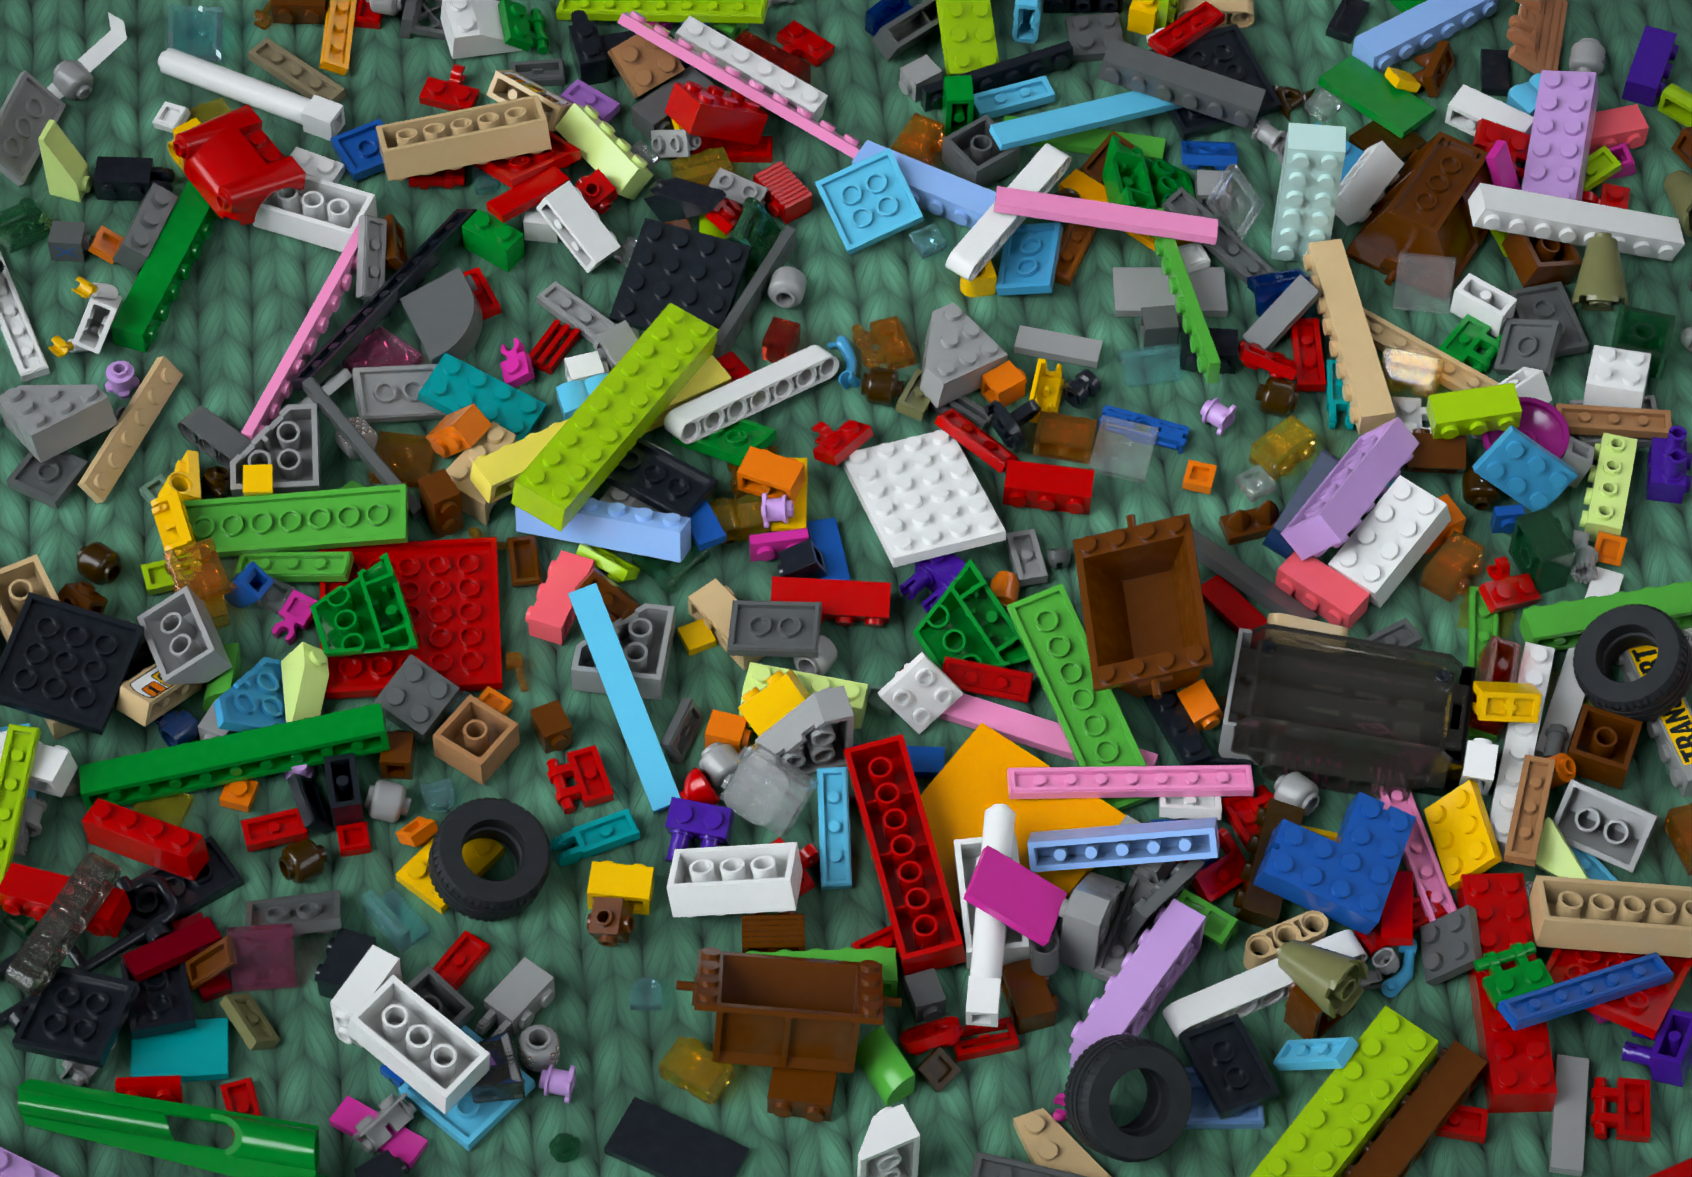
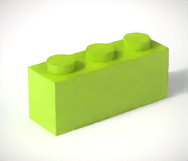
M1514 383L1432 394L1428 396L1426 408L1433 439H1453L1457 436L1468 434L1481 435L1495 430L1506 431L1511 425L1515 428L1519 427L1522 415Z

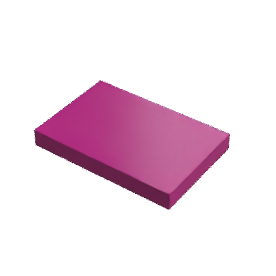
M988 845L981 853L963 899L1043 947L1049 942L1067 892Z

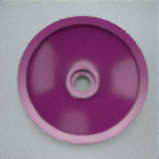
M1518 397L1522 415L1520 425L1516 428L1561 459L1566 452L1570 438L1569 427L1563 415L1545 401L1531 397ZM1495 430L1483 433L1482 442L1485 450L1487 451L1505 431Z

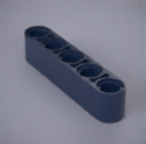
M1325 449L1321 451L1262 545L1285 559L1291 555L1293 548L1284 539L1281 532L1341 459Z

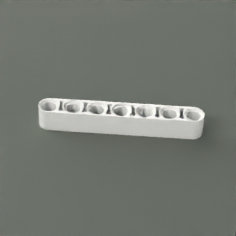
M1047 143L1007 188L1048 193L1067 171L1071 162V156ZM994 202L953 249L946 261L945 267L968 281H972L1027 217L994 212Z
M819 345L809 346L674 408L666 415L663 424L664 428L683 443H693L832 378L839 369V360Z
M1350 929L1340 931L1312 943V945L1348 955L1363 962L1368 958L1363 947ZM1278 958L1181 998L1169 1004L1163 1010L1162 1015L1179 1041L1180 1034L1234 1014H1238L1239 1018H1242L1289 998L1290 992L1288 989L1294 981L1278 966Z

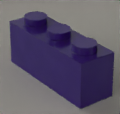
M1645 26L1626 79L1622 99L1653 107L1656 97L1661 98L1662 91L1666 86V83L1662 82V80H1668L1673 65L1669 63V60L1675 61L1679 48L1678 45L1674 44L1677 36L1676 33Z

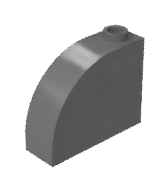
M460 267L400 298L432 364H438L445 352L462 361L476 345L482 330V309L474 293L478 287L470 274L465 276Z

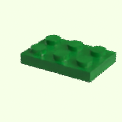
M742 419L690 444L683 443L673 435L672 437L673 443L729 462L735 466H740L750 446L766 449L777 440L776 429Z

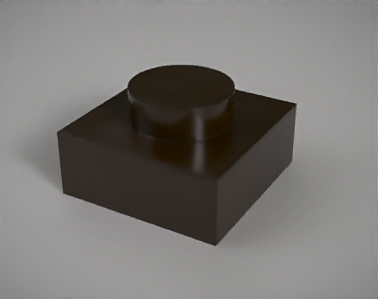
M940 1046L936 1047L915 1068L918 1074L935 1092H940L961 1071Z

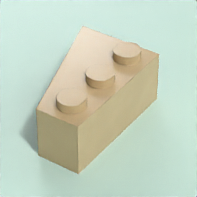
M494 421L484 435L471 448L466 449L446 469L461 493L462 511L486 526L490 519L491 510L497 501L489 504L471 482L472 462L481 455H488L506 444L516 442V435Z

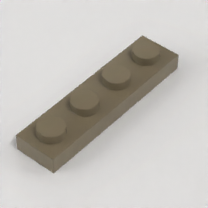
M267 37L248 52V58L251 62L309 99L317 95L338 103L346 97L345 88Z

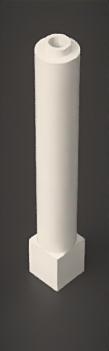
M168 48L159 56L158 66H160L161 73L303 125V131L331 141L330 138L337 136L345 125L344 107L342 104L317 95L309 99L174 48Z
M994 804L985 810L981 853L989 845L1012 859L1016 813L1008 805ZM977 907L968 980L966 1025L998 1027L1006 924Z

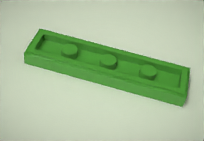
M351 551L244 554L239 556L234 577L237 573H241L248 563L254 561L274 582H349L354 556Z

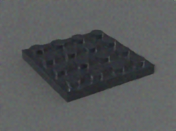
M1237 24L1210 31L1170 57L1265 89L1266 92L1257 118L1281 111V101ZM1184 107L1167 111L1183 141L1234 125Z
M645 218L609 319L617 324L626 320L630 327L646 331L667 305L672 303L719 330L732 309L752 253L751 246Z
M29 592L0 658V705L103 735L119 696L120 687L127 677L145 633L144 626Z

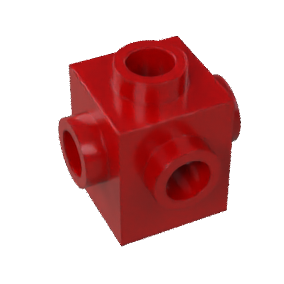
M599 168L590 176L585 175L575 183V187L580 190L583 199L599 215L608 211L612 206V202L618 198L616 188Z

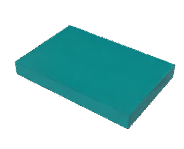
M228 1018L195 1020L196 1028L133 1040L131 1036V1077L181 1075L182 1082L229 1079Z

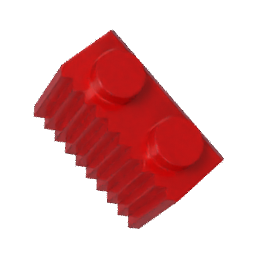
M778 161L753 175V182L768 188L762 200L768 205V209L773 217H779L785 224H788L812 210L811 191L796 178L795 174L782 161Z

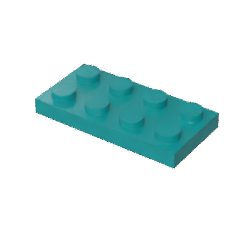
M446 352L419 391L417 400L447 415L474 403L490 423L494 421L516 435V442L524 439L531 433L546 408V404Z

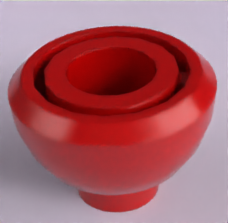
M697 767L692 769L684 781V790L679 792L681 797L686 800L711 805L718 804L720 798L702 770Z

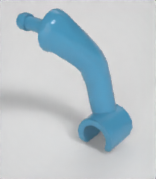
M840 335L836 342H829L827 347L829 349L837 347L846 363V370L838 377L839 383L844 389H848L850 385L853 388H857L861 384L856 376L857 359L849 339L844 335Z
M1413 939V946H1399L1398 953L1404 954L1403 966L1399 973L1383 981L1381 991L1385 996L1395 997L1412 979L1417 950L1415 939Z

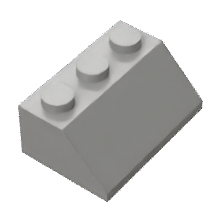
M185 586L137 617L139 624L145 628V639L166 685L207 683L232 667L205 602L188 586Z
M1571 779L1553 821L1570 846L1633 873L1650 841L1660 816L1576 779Z

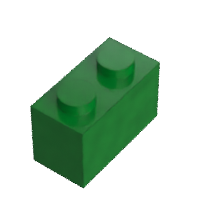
M971 75L944 76L942 117L944 135L946 137L973 122L974 94Z
M480 209L462 225L464 248L506 272H509L525 256L524 234Z

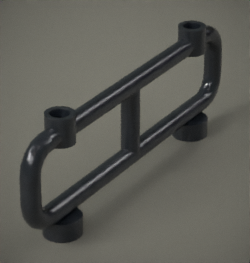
M154 874L144 875L133 881L128 876L120 877L114 882L113 887L125 890L129 902L135 899L142 889L154 887L168 905L166 911L86 960L69 936L78 928L72 930L60 925L1 961L0 980L4 974L56 942L60 944L75 965L74 969L92 972L144 939L150 943L173 933L168 924L177 917L180 910V901L170 885L160 876ZM36 992L0 1013V1027L9 1023L14 1032L17 1033Z

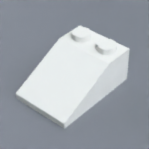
M442 0L440 19L452 59L524 51L507 45L504 42L498 9L500 1Z

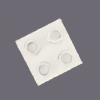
M921 652L916 658L903 665L895 673L894 678L878 694L904 721L920 734L959 699L963 692L940 668Z

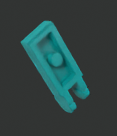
M1327 359L1325 368L1328 428L1335 429L1337 424L1336 411H1346V430H1353L1354 424L1351 423L1349 417L1350 404L1349 401L1345 402L1343 398V381L1338 379L1336 375L1337 361Z
M624 809L571 828V831L554 837L550 841V846L554 851H561L576 843V847L561 852L556 858L559 865L565 867L569 864L577 863L581 858L585 859L640 839V832L629 809Z

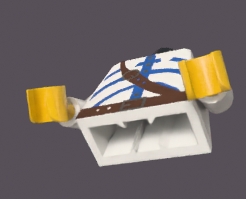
M81 276L77 277L76 281L80 282L78 288H72L71 290L82 298L87 299L90 296L91 298L75 337L66 342L59 335H56L51 339L54 345L49 346L48 349L59 358L64 357L68 352L92 351L99 354L122 301V297L118 295V290L115 286L105 283H91Z

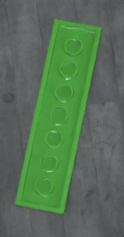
M406 484L184 501L201 558L239 556L262 552H291L408 543V487Z
M1061 583L1008 604V613L1078 767L1146 766L1112 690L1094 691L1086 633L1063 584ZM1155 797L1100 799L1117 810L1122 811Z

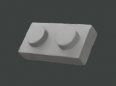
M1035 529L1006 533L1007 548L1020 587L1047 583L1048 575Z

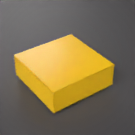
M1388 67L1384 73L1385 78L1395 88L1417 93L1421 86L1409 72Z
M273 464L243 465L244 496L273 494Z
M703 619L677 628V634L689 656L717 646V640L711 629L704 624Z

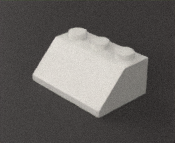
M903 1104L894 1108L891 1106L885 1107L873 1116L858 1154L857 1177H918L920 1134Z

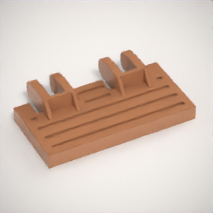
M1515 0V2L1522 4V6L1520 7L1519 15L1516 14L1509 18L1508 25L1511 28L1507 30L1506 37L1515 45L1509 49L1508 57L1533 74L1541 73L1542 70L1558 71L1568 2L1566 0Z

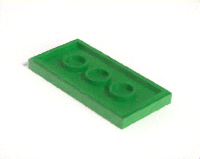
M1353 55L1338 63L1318 79L1317 84L1401 139L1434 117L1436 111L1434 107L1409 91L1395 88L1384 75Z

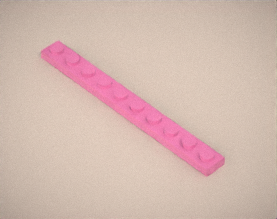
M632 10L631 14L628 12L622 13L618 21L620 25L854 159L862 148L858 145L860 141L847 133L844 136L835 132L836 127L825 120H821L819 123L812 119V113L803 107L798 106L797 109L787 104L789 100L776 92L772 96L765 92L763 84L754 79H750L748 82L739 77L741 75L740 71L729 65L726 68L716 63L718 59L711 54L703 51L701 55L692 50L693 44L682 38H679L678 41L668 36L670 31L658 24L652 27L645 22L647 18Z
M359 223L241 431L242 435L250 441L266 425L269 426L279 416L284 399H288L293 390L290 380L305 366L308 356L314 354L318 338L321 333L324 334L326 332L332 313L337 312L340 307L342 295L350 289L353 276L357 270Z

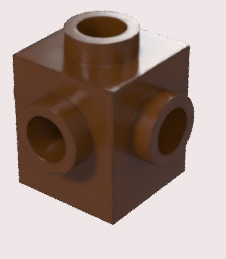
M85 581L65 584L58 593V598L61 602L103 614L109 601L97 593L92 584Z
M594 897L592 912L587 917L588 933L602 946L615 947L617 943H628L629 935L634 930V907L624 898Z

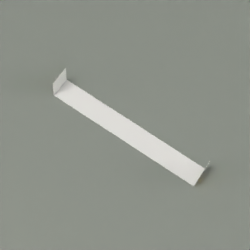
M109 12L108 17L111 31L78 59L89 72L95 69L127 40L124 21ZM53 83L47 87L59 99L64 97Z

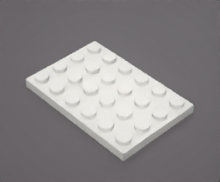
M943 430L855 450L841 462L893 568L1006 540V530L957 440Z

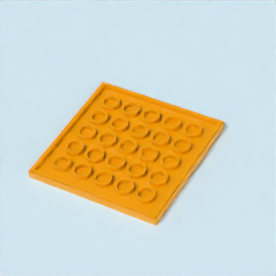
M982 722L921 794L953 910L959 918H961L954 858V840L982 837L984 815L987 808L992 807L994 804H1005L1016 813L1014 834H1016L1019 864L1029 870L1027 841L1031 832L1119 825L1126 816L1100 798L1009 799L1007 768L1050 766ZM1093 868L1034 873L1067 892L1065 899H1069L1074 888Z

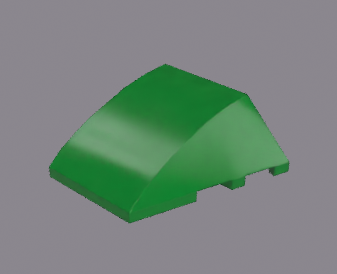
M1114 134L1111 136L1102 173L1108 203L1158 209L1181 186L1195 198L1189 173L1160 158L1154 161L1144 156L1141 148L1135 146L1132 150L1119 143V137Z
M387 552L379 557L381 561L367 571L364 568L359 571L358 577L346 586H338L310 606L321 645L327 657H349L376 652L419 649L418 636L406 599Z
M971 558L913 632L930 660L941 670L945 656L1001 667L1030 660L1012 619Z

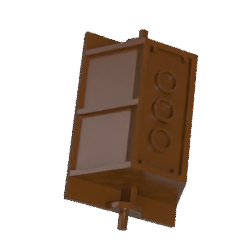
M1441 131L1420 150L1415 148L1398 173L1400 175L1399 178L1390 185L1385 192V196L1379 201L1345 251L1347 257L1359 264H1364L1378 270L1381 274L1388 275L1384 280L1388 286H1391L1395 279H1398L1408 286H1414L1433 297L1445 300L1490 232V229L1473 226L1468 205V199L1479 183L1494 185L1485 159L1489 152Z
M1189 513L1136 525L1135 515L1129 514L1126 516L1127 528L1115 529L1073 540L1095 692L1117 687L1136 698L1153 695L1154 699H1161L1162 692L1189 687L1197 682L1202 668L1214 666Z
M714 947L698 949L697 974L694 977V982L677 980L676 990L693 991L692 1006H694V1010L716 1012L712 1062L854 1073L860 1023L883 1025L884 1006L901 1008L902 998L884 997L882 964L874 960L851 962L726 952Z

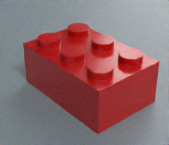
M687 81L686 84L674 83L665 109V113L690 135L758 145L768 118V114L760 109L758 103L733 89L725 91L723 88L715 85H709V88L692 81Z

